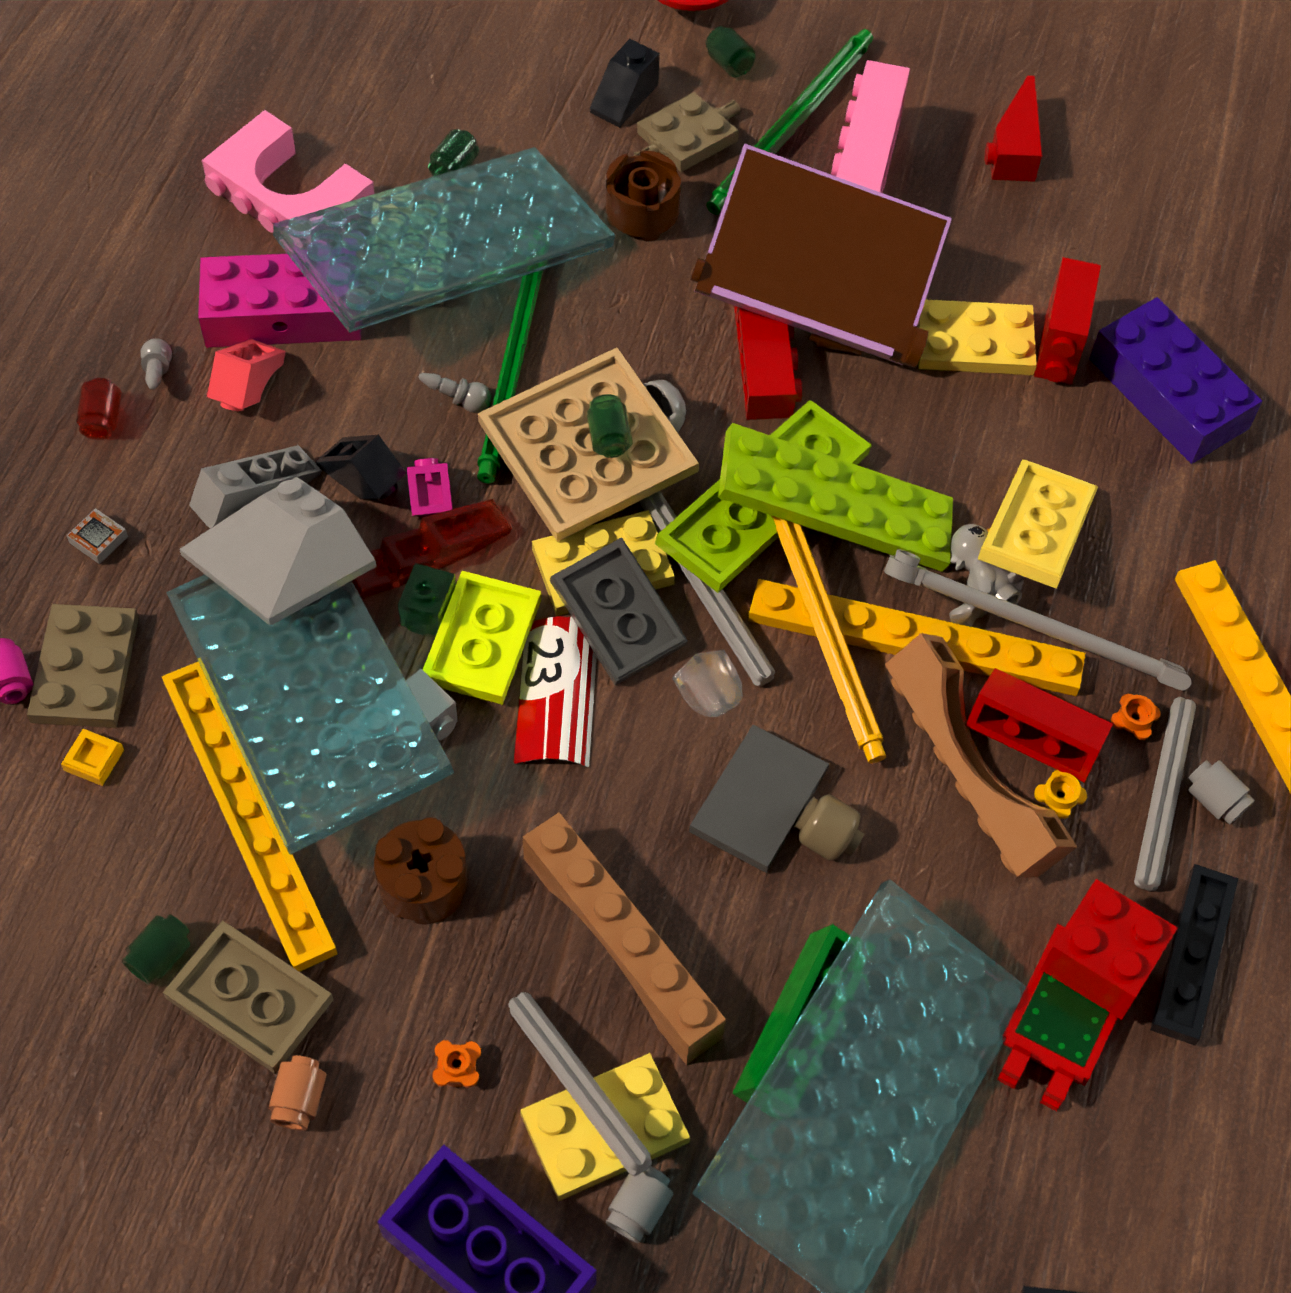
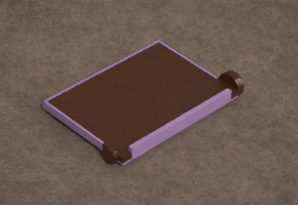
M744 143L705 260L697 258L690 280L697 282L694 292L889 361L915 368L923 354L928 338V331L918 328L917 324L952 218Z

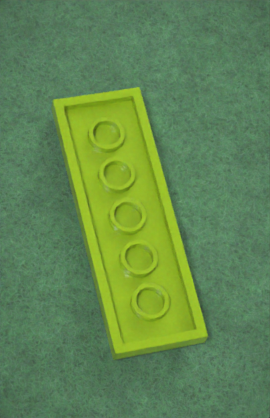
M811 400L770 435L856 465L869 454L872 446ZM720 479L660 531L655 541V545L717 593L779 537L771 515L718 498Z
M732 423L727 429L718 498L895 556L897 549L905 550L920 557V565L943 572L950 565L952 497Z

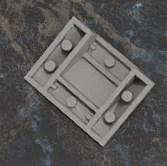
M298 477L281 482L276 488L256 498L179 549L182 557L270 626L377 567L374 557L344 509Z

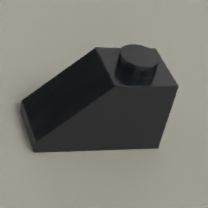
M629 39L610 59L590 106V113L620 128L659 85L660 53Z
M379 434L342 437L315 461L322 471L360 499H385L398 488L396 482L406 474V471Z

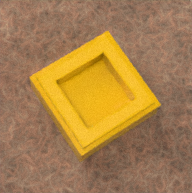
M83 728L62 761L61 766L68 773L103 786L124 749L121 743Z

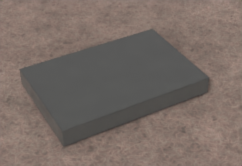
M622 537L550 577L552 586L614 685L621 683L684 647L688 642Z
M752 725L690 824L689 832L767 873L827 773L829 763Z

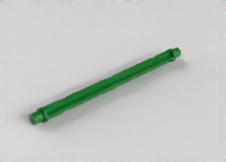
M862 29L857 35L852 36L754 147L776 154L795 133L796 129L803 124L841 81L843 76L867 52L869 44L873 41L872 33L867 29ZM735 169L713 191L711 199L706 204L709 212L714 215H718L722 211Z
M543 229L534 231L532 240L529 241L527 246L528 255L493 406L515 396L545 260L550 252V245L548 244L550 234ZM487 434L481 456H479L477 461L479 467L477 478L479 481L489 484L495 481L496 473L500 470L502 463L500 454Z

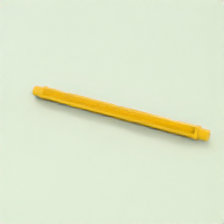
M771 515L805 607L809 611L810 620L840 699L844 703L845 712L859 749L864 750L869 764L878 763L887 757L882 746L884 740L803 529L799 524Z

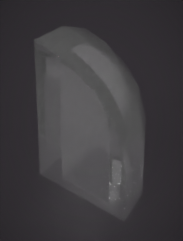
M725 650L695 654L672 677L688 705L693 711L705 717H719L732 711L739 705L743 697L741 680Z

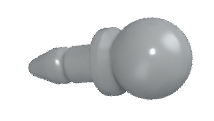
M159 338L146 341L140 353L142 359L141 367L146 372L145 381L151 390H155L161 383L162 375L168 371L169 363L172 359L170 345Z
M420 373L418 375L419 380L430 389L438 390L448 396L453 395V404L458 405L461 403L469 412L480 413L490 406L491 392L486 385L480 382L468 384L466 379L461 378L459 384H457L456 381L446 377L441 378L438 374Z

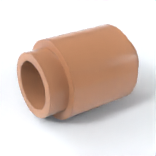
M295 1055L292 1056L291 1062L280 1063L268 1107L272 1111L271 1123L287 1129L306 1131L309 1121L315 1120L327 1076L326 1072L319 1069V1061Z

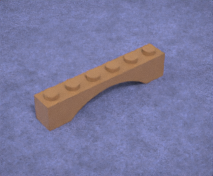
M920 633L885 664L893 677L891 683L894 689L902 697L906 698L913 709L912 717L915 723L923 731L927 732L935 745L933 750L937 758L945 766L949 767L956 778L955 785L958 792L965 800L972 804L979 815L977 819L979 826L989 837L994 839L1002 852L1000 858L1004 866L1017 877H1039L1076 849L1077 845L1054 810L1035 805L1015 794L994 775L984 762L972 739L969 727L965 726L967 719L963 697L964 670L943 637Z
M558 812L522 836L524 860L547 889L565 903L605 947L635 989L658 1030L686 1065L723 1039L726 1018L564 817Z

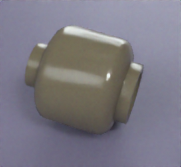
M830 794L824 795L819 800L813 797L795 825L800 830L799 840L801 844L829 861L836 860L843 852L851 856L864 836V833L858 830L861 822L860 813Z

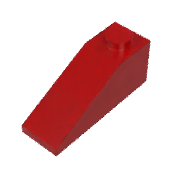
M1028 75L996 126L993 142H987L985 164L991 165L992 180L1034 182L1036 180L1042 158L1035 76Z

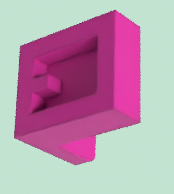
M437 458L415 460L414 467H407L412 518L452 514L447 463L439 464Z

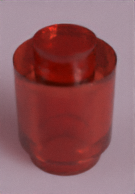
M94 378L81 386L76 422L79 425L80 433L87 438L95 440L108 439L111 437L112 431L117 428L122 392L111 380Z

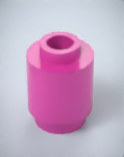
M0 638V702L15 704L22 701L33 688V682L22 649L15 645L13 640Z

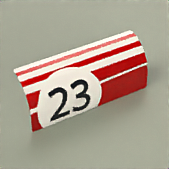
M557 616L533 621L523 653L514 752L515 764L540 759H559L589 767L597 656L572 617Z

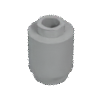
M1208 760L1204 761L1188 777L1193 783L1188 791L1218 820L1223 818L1229 825L1255 802L1248 794L1250 789L1220 760L1213 765Z
M651 1166L638 1176L628 1174L608 1208L611 1214L606 1221L607 1225L627 1239L640 1243L644 1234H651L674 1195L667 1187L670 1179Z

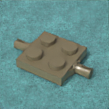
M693 92L637 122V134L649 144V146L640 151L649 150L661 153L675 163L677 170L683 172L738 142V129L727 120L740 114V106L737 102L735 103V100H732L720 108H714ZM640 151L635 152L634 156L640 155Z

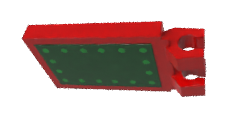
M1058 923L1000 1040L1001 1043L1012 1050L997 1078V1081L1014 1089L1029 1058L1053 1070L1054 1073L1039 1103L1056 1112L1064 1101L1073 1081L1083 1086L1088 1082L1117 1020V1017L1041 970L1053 945L1065 928Z

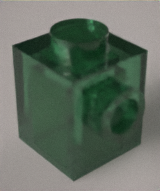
M415 563L398 602L401 626L416 634L425 635L429 633L436 635L456 586L455 574Z

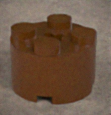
M649 150L640 151L638 156L628 157V153L616 158L609 166L606 174L607 222L619 231L631 236L640 237L647 242L657 240L660 234L669 230L677 221L680 210L681 177L677 172L675 163L667 156Z
M428 817L423 820H413L400 824L378 841L375 848L374 870L382 902L389 912L400 919L403 917L415 921V924L426 925L444 920L458 909L468 885V873L464 847L458 836L451 829L443 825L440 820Z

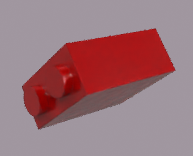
M1062 257L1047 306L1034 377L1072 385L1088 338L1101 265Z

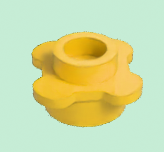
M1056 770L1048 778L1046 784H1039L1035 788L1034 796L1037 801L1045 802L1054 810L1059 819H1066L1069 817L1070 810L1074 806L1085 803L1087 792L1081 787L1076 777ZM1057 792H1062L1065 796L1059 797Z

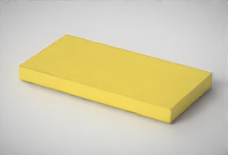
M1022 459L981 547L978 560L1057 589L1098 486Z

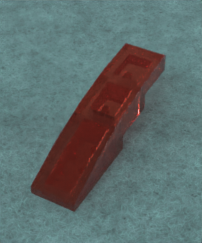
M493 499L422 517L419 528L384 537L380 549L370 551L377 567L353 579L349 584L359 600L397 588L437 572L480 551L510 534L512 527Z

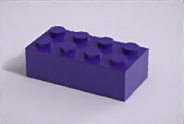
M1158 297L1098 331L1089 360L1191 464L1250 429L1262 404V400Z
M445 1145L438 1150L377 1221L382 1237L448 1293H590L596 1285V1269Z

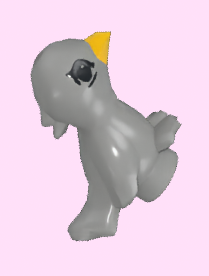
M977 524L961 526L951 540L952 555L950 562L956 564L955 569L957 571L962 568L969 571L967 586L1017 605L1022 597L1020 590L1024 583V576L978 560L981 547L990 528L985 529ZM964 603L952 610L949 616L952 623L972 627L976 618H982L988 612Z

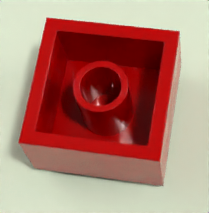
M1095 879L1053 945L1041 970L1122 1020L1178 927L1098 879Z

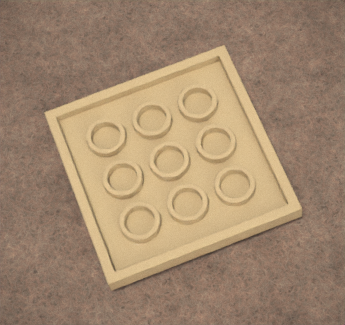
M617 347L478 413L479 424L557 542L697 473L699 470V462Z

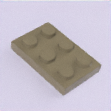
M52 604L27 712L30 723L117 728L139 619L136 609Z
M223 920L163 991L168 1001L274 1074L278 1072L280 1063L285 1062L334 1000L332 993Z

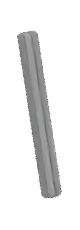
M1183 697L1175 698L1170 708L1134 879L1136 887L1147 891H1156L1161 883L1196 710L1195 702Z
M522 992L517 997L512 998L508 1003L510 1014L630 1175L638 1176L647 1170L652 1164L650 1152L529 993Z

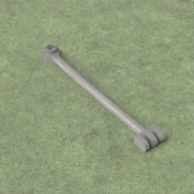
M897 549L895 556L890 555L884 572L898 580L926 587L1156 677L1160 683L1184 691L1191 686V678L1185 669L1178 664L1162 658L1160 660L1151 658L926 570V568L918 565L921 558L908 551Z

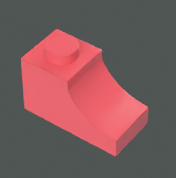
M253 339L216 351L207 397L221 402V407L231 411H243L245 408L259 403L268 380L277 369L283 366L286 351Z

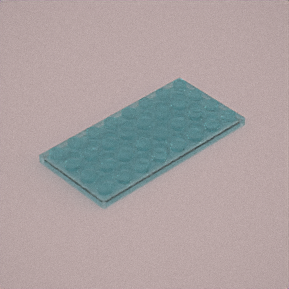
M535 147L273 224L274 238L349 333L613 247L615 234Z
M205 574L166 592L290 855L454 774L449 759L352 581L271 626Z
M889 879L883 882L692 1194L822 1293H865L1005 1040L1002 1036L1027 986Z

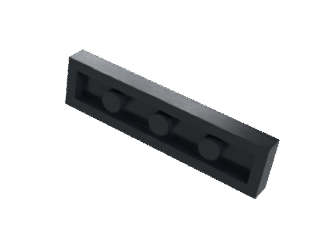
M1194 864L1190 870L1176 925L1178 928L1174 933L1150 1028L1151 1031L1194 1046L1200 1040L1238 878Z

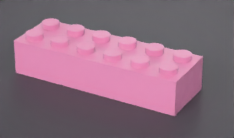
M867 60L863 75L856 74L852 96L857 97V100H849L845 122L850 123V127H842L838 149H843V153H835L831 175L883 193L901 121L910 68Z

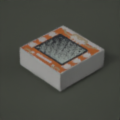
M96 508L66 535L71 545L98 564L103 562L128 538L125 528Z

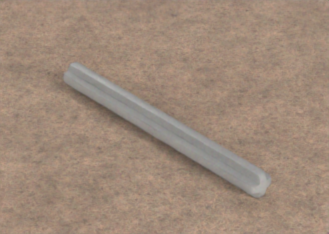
M660 491L640 501L644 511L649 510L658 533L676 518L675 513ZM678 563L754 685L761 687L766 683H770L774 679L775 670L724 590L722 589L717 593Z

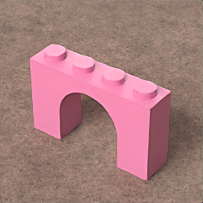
M264 110L202 160L206 176L205 183L212 193L217 196L222 195L231 201L241 213H248L260 221L266 230L271 233L276 232L282 236L295 250L305 253L324 252L373 210V205H376L373 181L345 163L319 186L302 194L284 195L265 188L262 185L265 179L295 155L296 151L292 128Z

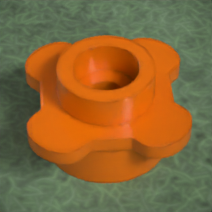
M1123 695L1120 699L1121 707L1119 711L1111 717L1113 727L1118 730L1125 729L1133 733L1139 740L1148 739L1152 734L1150 727L1153 721H1157L1161 715L1160 709L1145 696ZM1132 715L1139 716V719H1134Z
M448 1040L439 1042L434 1049L438 1062L437 1068L432 1073L433 1081L441 1087L449 1085L451 1087L464 1086L470 1088L475 1086L479 1081V1073L476 1071V1060L481 1056L479 1045L473 1041H469L464 1045H455ZM455 1060H459L461 1062V1066L455 1068L453 1067L452 1063Z

